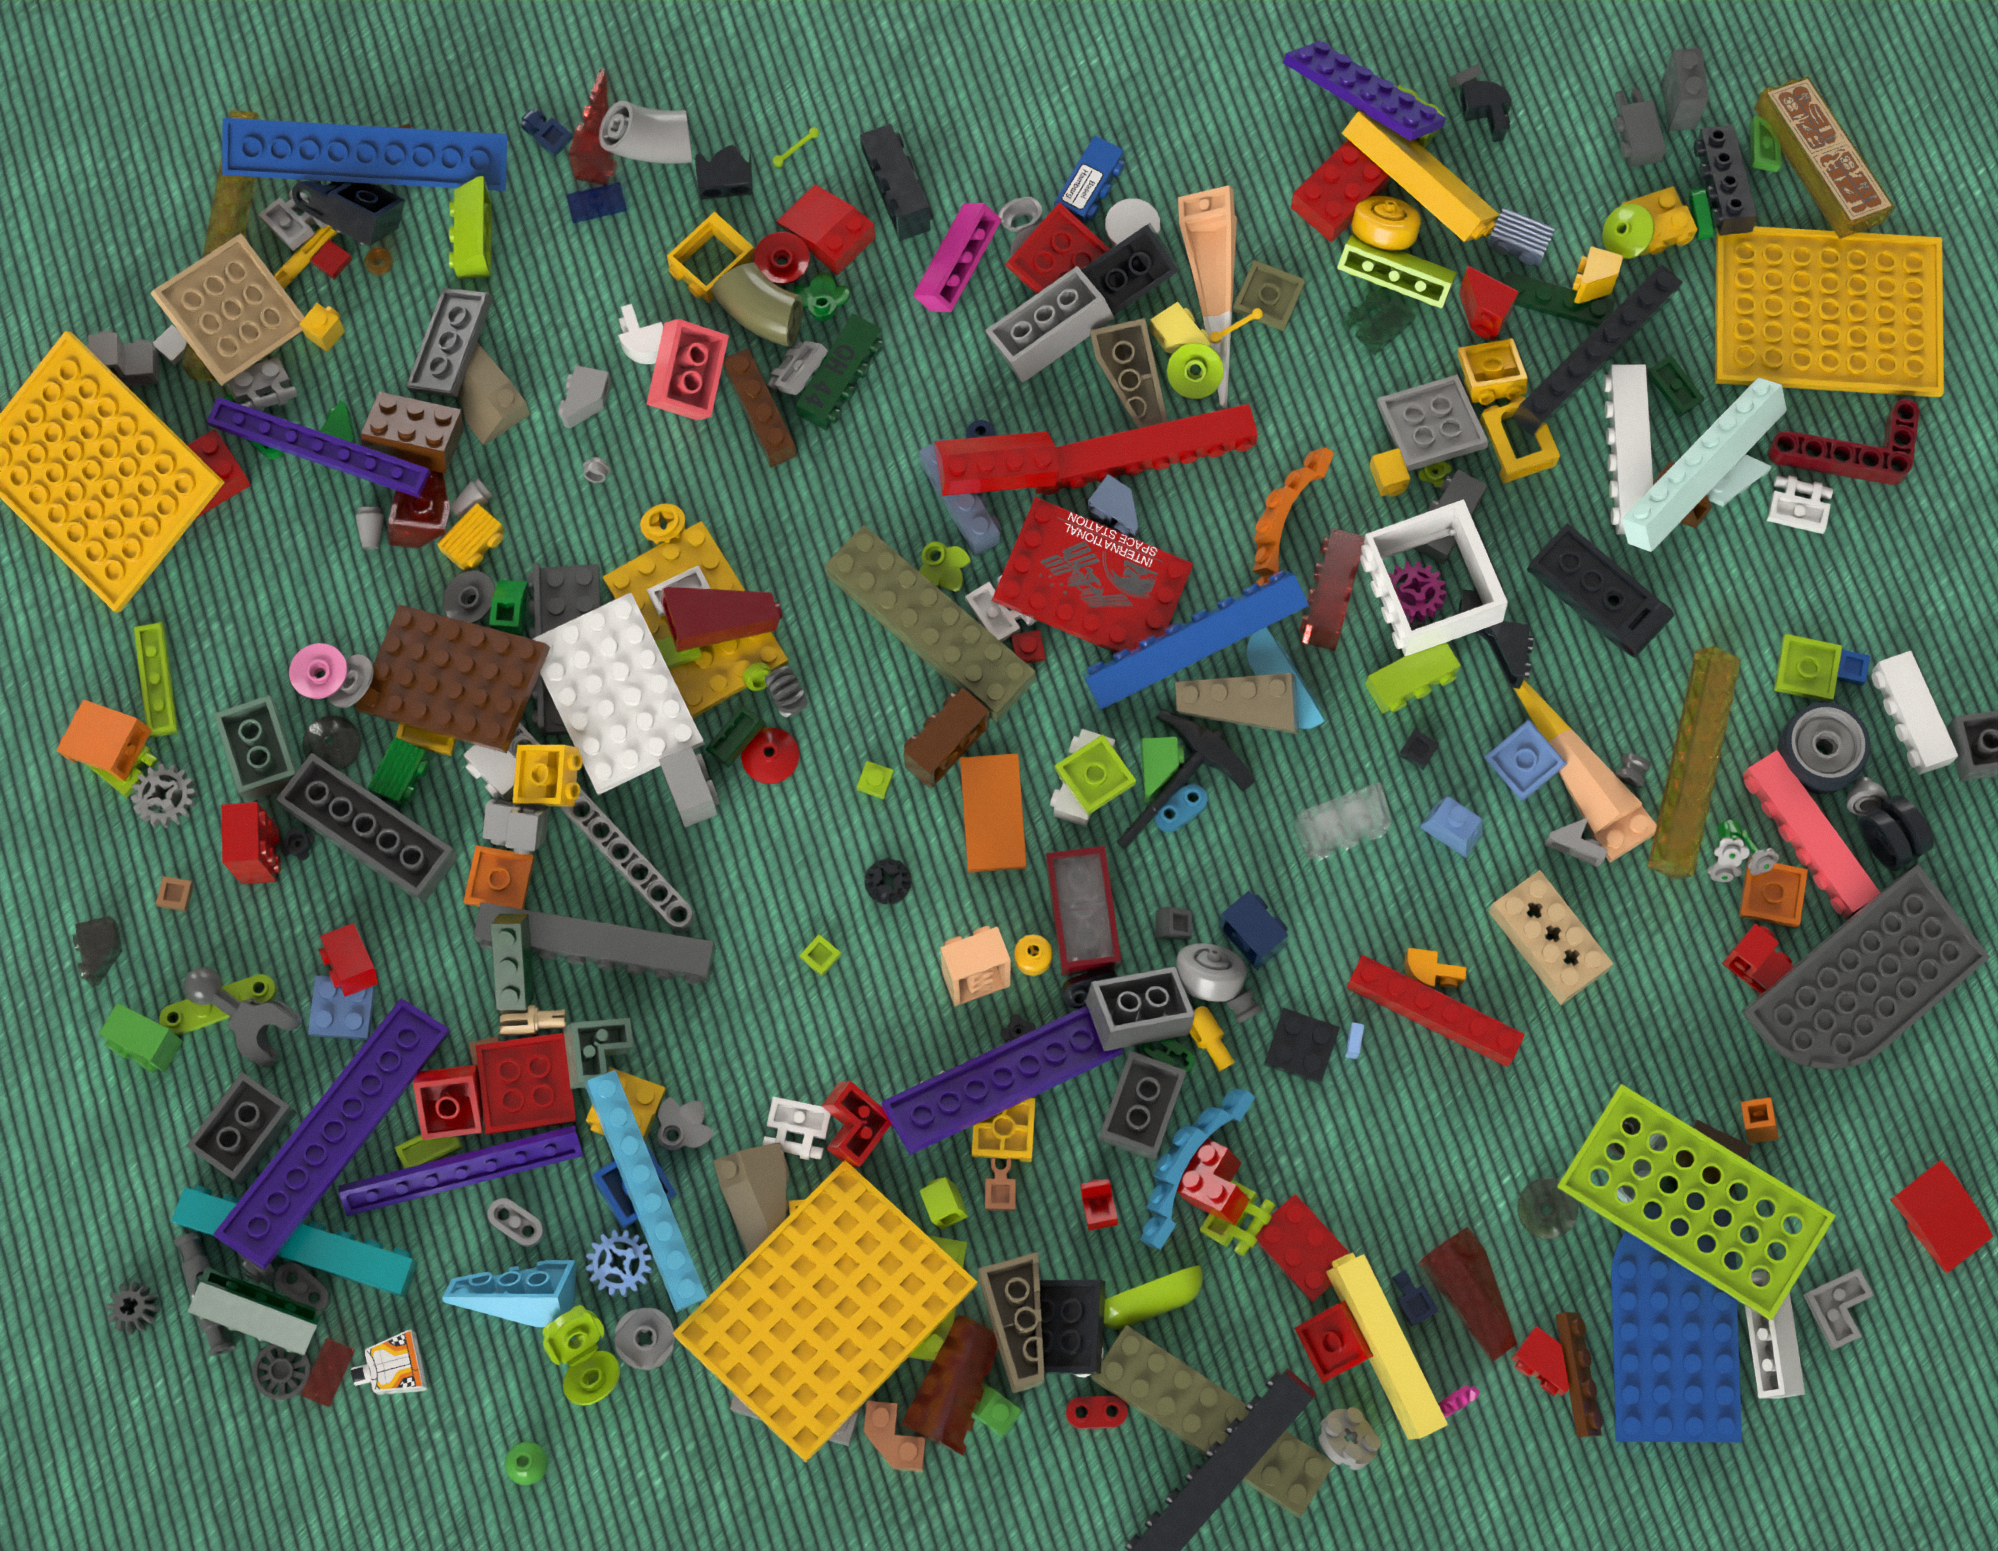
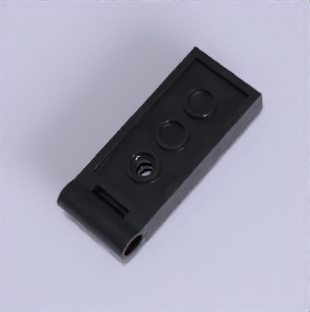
M1568 523L1537 554L1527 568V571L1614 645L1620 646L1631 657L1636 658L1674 617V613L1669 606L1657 599ZM1612 600L1616 603V605L1613 606L1609 604L1608 601Z

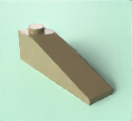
M1145 318L1090 330L1095 358L1137 428L1168 422Z
M477 342L458 395L468 426L482 445L485 446L528 417L530 412L526 401Z
M781 1143L741 1150L713 1161L722 1193L749 1256L786 1219V1211H788L786 1182H789V1170Z

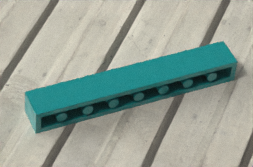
M195 1185L194 1190L184 1187L171 1222L179 1227L215 1238L214 1232L240 1199L227 1194H223L222 1199L211 1196L212 1190ZM309 1221L308 1225L300 1224L275 1256L406 1298L418 1264L411 1258L412 1253L399 1248H394L393 1252L382 1249V1243L366 1239L365 1243L353 1240L355 1235L342 1230H337L335 1235L326 1232V1226L313 1221Z

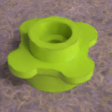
M1444 461L1425 466L1423 470L1419 471L1418 477L1423 482L1428 481L1432 483L1435 488H1441L1446 475L1451 473L1452 468L1450 464ZM1436 470L1438 473L1433 474L1432 471Z

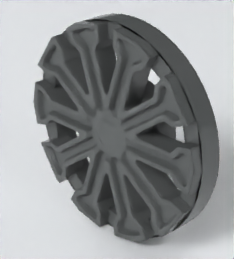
M275 1344L265 1347L258 1354L253 1364L252 1375L257 1389L266 1397L279 1401L288 1400L301 1394L311 1377V1362L307 1354L301 1355L302 1359L292 1364L299 1353H290L286 1359V1353L282 1347ZM276 1348L278 1349V1359L272 1354ZM267 1357L271 1364H264L261 1360ZM305 1366L304 1373L294 1371ZM266 1370L268 1374L260 1377L259 1371ZM292 1377L302 1379V1383L298 1386ZM272 1379L269 1386L263 1388V1383ZM286 1382L292 1388V1392L288 1394L286 1393ZM279 1384V1394L275 1395L273 1391Z

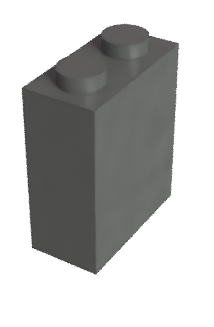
M1702 48L1673 50L1661 81L1668 131L1696 129L1709 99Z

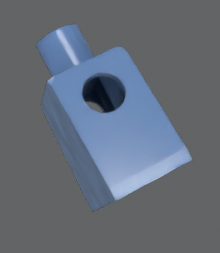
M1448 796L1434 805L1420 825V828L1465 858H1467L1483 834L1482 819Z

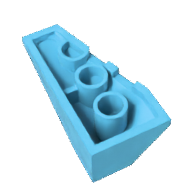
M545 1260L537 1262V1267L520 1270L519 1266L509 1267V1272L494 1276L490 1272H483L452 1278L442 1299L443 1302L534 1327H545L548 1323L554 1322L558 1317L574 1307L576 1260Z

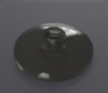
M325 716L313 722L306 730L302 742L303 753L306 759L313 753L340 771L350 766L357 758L361 748V737L355 725L348 719L340 716ZM334 737V742L331 745H326V738Z
M1551 1178L1535 1180L1528 1184L1519 1196L1517 1212L1520 1222L1528 1232L1536 1237L1543 1239L1561 1237L1571 1230L1577 1220V1200L1557 1188L1560 1183L1558 1180ZM1541 1206H1549L1551 1214L1548 1216L1542 1214Z

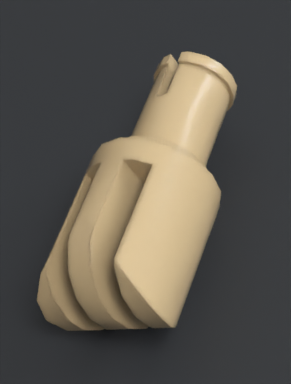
M529 1005L526 1010H500L502 1014L500 1016V1025L502 1027L500 1028L499 1035H536L540 1029H565L567 1024L565 1022L567 1021L566 1010L539 1011V1008H536L535 1005Z

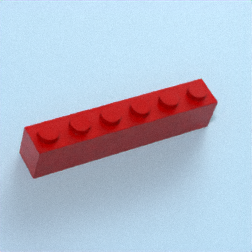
M1364 955L1361 956L1346 987L1506 1067L1513 1061L1525 1036L1524 1033Z

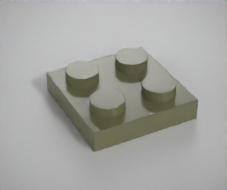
M1254 260L1235 301L1232 312L1247 317L1252 314L1254 309L1259 308L1262 310L1263 316L1260 319L1253 320L1284 332L1306 280Z

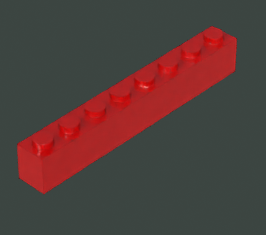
M1250 404L1055 447L1059 466L1055 486L1035 487L1036 494L1051 495L1067 487L1078 489L1086 486L1089 482L1099 481L1102 483L1108 474L1113 478L1125 474L1126 476H1136L1147 469L1163 470L1174 463L1190 464L1198 458L1205 456L1216 458L1232 450L1238 452L1247 451L1256 445L1258 437Z

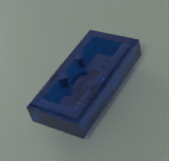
M620 182L566 195L573 223L627 211Z

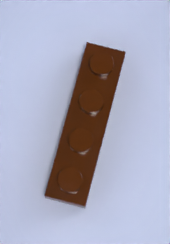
M1565 1312L1555 1314L1569 1383V1394L1577 1438L1602 1436V1416L1597 1409L1595 1398L1597 1388L1592 1380L1590 1370L1591 1355L1586 1348L1584 1337L1586 1333L1585 1323L1580 1313Z

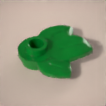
M826 272L815 275L811 280L810 286L797 285L794 289L795 294L802 296L803 307L808 308L809 313L818 321L831 319L836 308L846 304L850 298V288L848 286L836 287L835 280Z

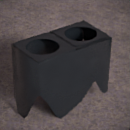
M733 145L726 146L718 151L710 162L701 153L696 154L694 160L700 200L753 194L751 148L749 162L743 158Z

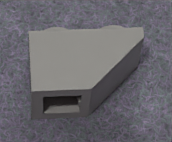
M575 365L573 375L569 374L567 377L566 391L568 393L566 400H561L558 414L562 418L565 428H572L605 408L611 387L608 372Z

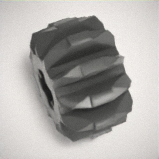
M788 666L777 668L765 676L768 692L781 715L784 717L796 715L807 707V698L791 668Z
M132 1281L129 1288L125 1284L119 1285L120 1295L114 1292L110 1293V1297L115 1302L108 1303L105 1306L107 1310L114 1312L107 1319L109 1322H116V1330L122 1331L126 1329L127 1334L133 1335L136 1327L141 1332L146 1331L145 1321L151 1324L155 1323L156 1320L150 1315L151 1312H159L160 1307L151 1305L158 1299V1296L154 1293L149 1294L151 1289L149 1286L143 1285L140 1288L138 1282ZM132 1302L138 1304L134 1307V1314L127 1312L131 1309L130 1303Z

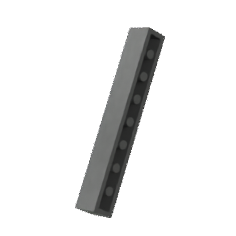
M480 903L473 937L480 944L481 948L493 950L491 923L498 914H529L531 952L538 953V957L542 959L555 960L556 957L567 958V962L576 965H584L585 961L597 963L596 967L601 969L614 970V966L626 968L625 971L627 973L643 975V971L655 973L654 976L660 979L672 980V976L684 978V982L694 985H701L702 981H710L716 951L714 941Z

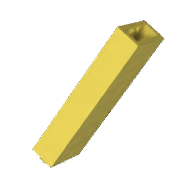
M1352 1252L1332 1261L1331 1263L1334 1268L1326 1271L1340 1302L1345 1301L1374 1356L1369 1361L1408 1440L1421 1439L1447 1426L1448 1423L1365 1255L1355 1257Z

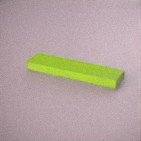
M163 622L133 627L145 722L152 729L149 738L177 734L178 725L165 625Z

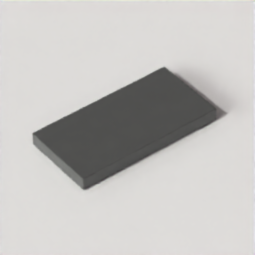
M451 288L442 289L406 385L410 392L457 398L494 298L490 293Z

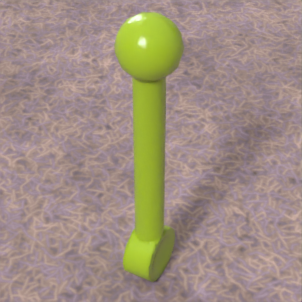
M810 128L809 134L781 156H775L772 160L773 165L777 168L782 167L785 159L811 138L819 136L818 128Z

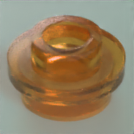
M377 247L367 253L364 263L371 274L383 275L392 268L393 258L389 251ZM377 260L384 261L381 265H375Z

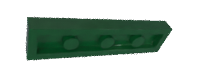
M1508 271L1503 281V284L1519 292L1514 305L1596 328L1612 314L1615 301L1602 297L1578 304L1574 302L1577 293L1575 290Z

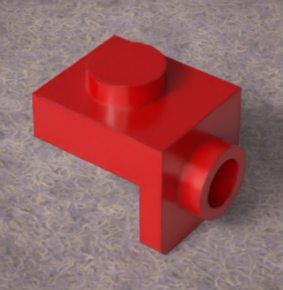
M1092 1180L1081 1184V1198L1088 1231L1117 1226L1118 1218L1112 1197L1110 1180Z

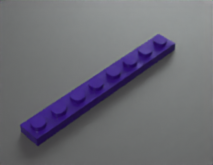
M217 397L206 421L208 426L417 498H420L430 475L428 468Z
M574 1125L339 1185L338 1193L346 1216H351L581 1157L583 1152Z

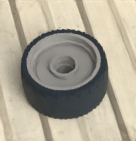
M1820 702L1801 709L1790 718L1780 734L1777 750L1807 792L1827 794L1845 788L1861 774L1870 755L1871 743L1867 727H1865L1862 719L1857 714L1840 704ZM1816 746L1824 747L1827 755L1820 753Z

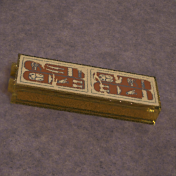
M1809 76L1798 80L1794 78L1787 81L1784 85L1778 87L1770 86L1763 90L1758 102L1754 106L1755 111L1765 121L1764 125L1774 140L1776 138L1780 144L1781 151L1838 238L1842 239L1884 223L1894 210V204Z

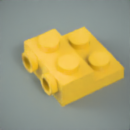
M1674 186L1622 203V205L1632 203L1643 206L1653 217L1655 225L1654 236L1649 247L1641 255L1648 253L1652 255L1659 254L1666 250L1667 247L1676 244L1677 246L1686 245L1695 236L1697 227L1687 205H1682Z
M1513 339L1458 348V358L1465 375L1464 384L1471 403L1479 402L1481 405H1488L1495 399L1507 397L1508 400H1514L1527 393L1528 377Z
M517 745L513 803L519 805L574 806L575 800L580 796V786L576 782L577 770H580L583 764L579 748L568 745Z
M610 1067L608 1072L613 1070L617 1072L643 1140L646 1142L666 1088ZM592 1104L586 1122L588 1125H591V1131L605 1136Z

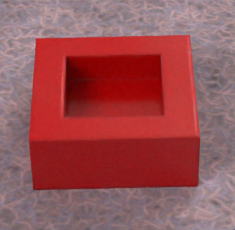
M328 240L311 261L314 266L335 280L351 262L352 257L335 243Z

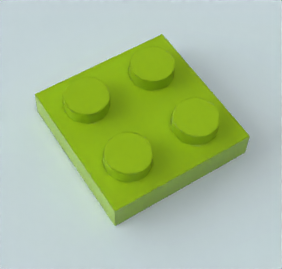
M1784 634L1774 691L1831 703L1834 700L1842 645Z
M1104 734L1054 765V769L1087 816L1136 784V779Z

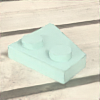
M1745 454L1707 493L1709 501L1723 507L1734 496L1745 491L1762 476L1767 475L1772 466Z

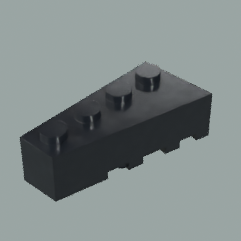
M888 124L860 134L862 152L899 241L931 231L930 220L934 219L933 213L924 196L919 179H916L911 159L905 155L902 149L904 144L900 133H895L892 125Z

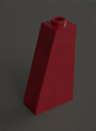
M666 587L662 591L661 604L676 652L777 631L779 620L782 619L781 606L779 602L775 603L771 592Z

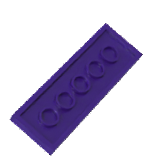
M1317 41L1285 54L1283 64L1409 141L1434 132L1444 126L1446 117L1437 113L1435 108L1422 104L1412 94L1394 87L1392 82L1379 78L1373 74L1372 70L1361 67L1353 62L1349 56L1331 49L1330 45L1325 42Z

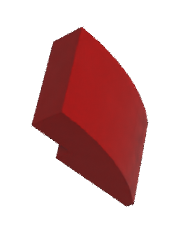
M1943 1160L1935 1163L1890 1199L1909 1222L1906 1226L1946 1274L1994 1237L1973 1200Z

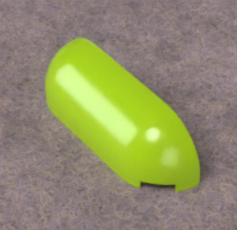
M1201 1265L1177 1271L1105 1299L1103 1326L1120 1330L1125 1325L1130 1327L1189 1304L1198 1295L1202 1287L1203 1272Z

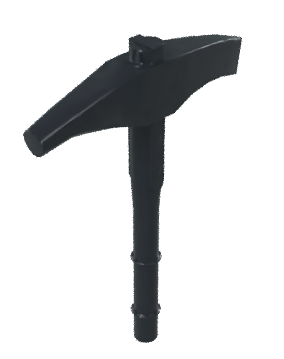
M1164 709L1160 710L1156 719L1168 725L1183 740L1191 752V756L1176 771L1149 805H1146V809L1131 826L1126 828L1124 834L1117 840V844L1121 848L1126 849L1135 838H1138V834L1155 815H1158L1160 809L1191 778L1202 764L1216 768L1226 774L1242 792L1255 783V780L1242 761L1223 741L1224 737L1219 730L1211 732L1193 721Z

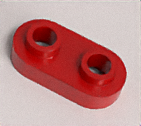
M1116 1396L1077 1397L1071 1400L1066 1408L1067 1421L1077 1429L1116 1428L1122 1425L1127 1417L1125 1402ZM1109 1406L1117 1408L1118 1414L1115 1417L1107 1415L1106 1409ZM1084 1407L1087 1410L1086 1417H1077L1076 1409Z

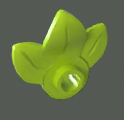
M938 541L927 544L922 551L921 557L924 564L919 572L936 587L941 585L949 591H960L964 580L960 568L967 566L971 562L967 552L958 546L947 547ZM935 552L941 553L938 561H933L932 559Z

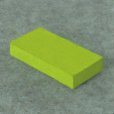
M422 1134L394 1148L405 1169L441 1160L463 1147L458 1136L422 1140Z

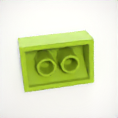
M479 176L455 189L454 200H450L449 203L450 216L454 217V226L449 227L450 242L454 243V251L449 252L450 268H454L457 278L491 277L492 200L484 176Z

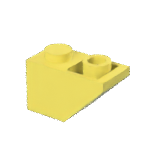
M1178 302L1150 319L1149 331L1165 352L1174 353L1179 347L1188 343H1202L1211 347V339L1204 329L1200 330L1197 327L1190 310L1187 308L1183 309Z

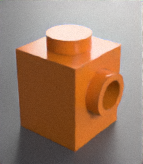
M1771 1097L1741 1102L1749 1144L1778 1140L1779 1135Z

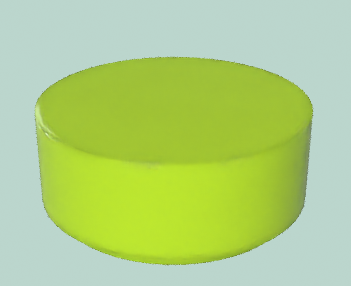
M764 662L753 663L744 671L743 681L752 691L762 690L767 687L765 676L771 673V669Z

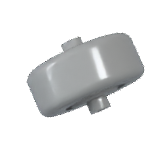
M1203 943L1186 946L1178 953L1175 964L1185 992L1196 998L1215 1002L1229 1001L1238 997L1243 991L1247 975L1246 963L1239 955L1224 947Z

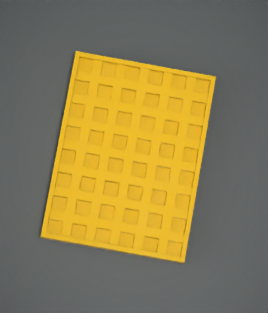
M844 1160L673 1332V1336L807 1463L977 1286L978 1282L854 1167Z

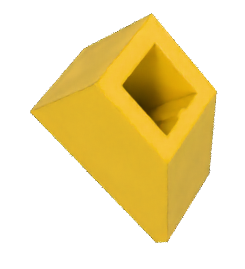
M1591 246L1588 256H1582L1579 262L1577 272L1582 273V275L1577 273L1572 290L1577 291L1574 302L1581 304L1610 295L1619 274L1623 255Z

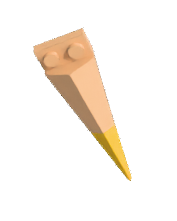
M1523 680L1520 689L1514 688L1534 726L1567 763L1559 773L1582 819L1588 818L1586 827L1592 839L1601 843L1602 848L1608 850L1605 856L1610 863L1657 834L1659 827L1643 808V803L1525 680Z

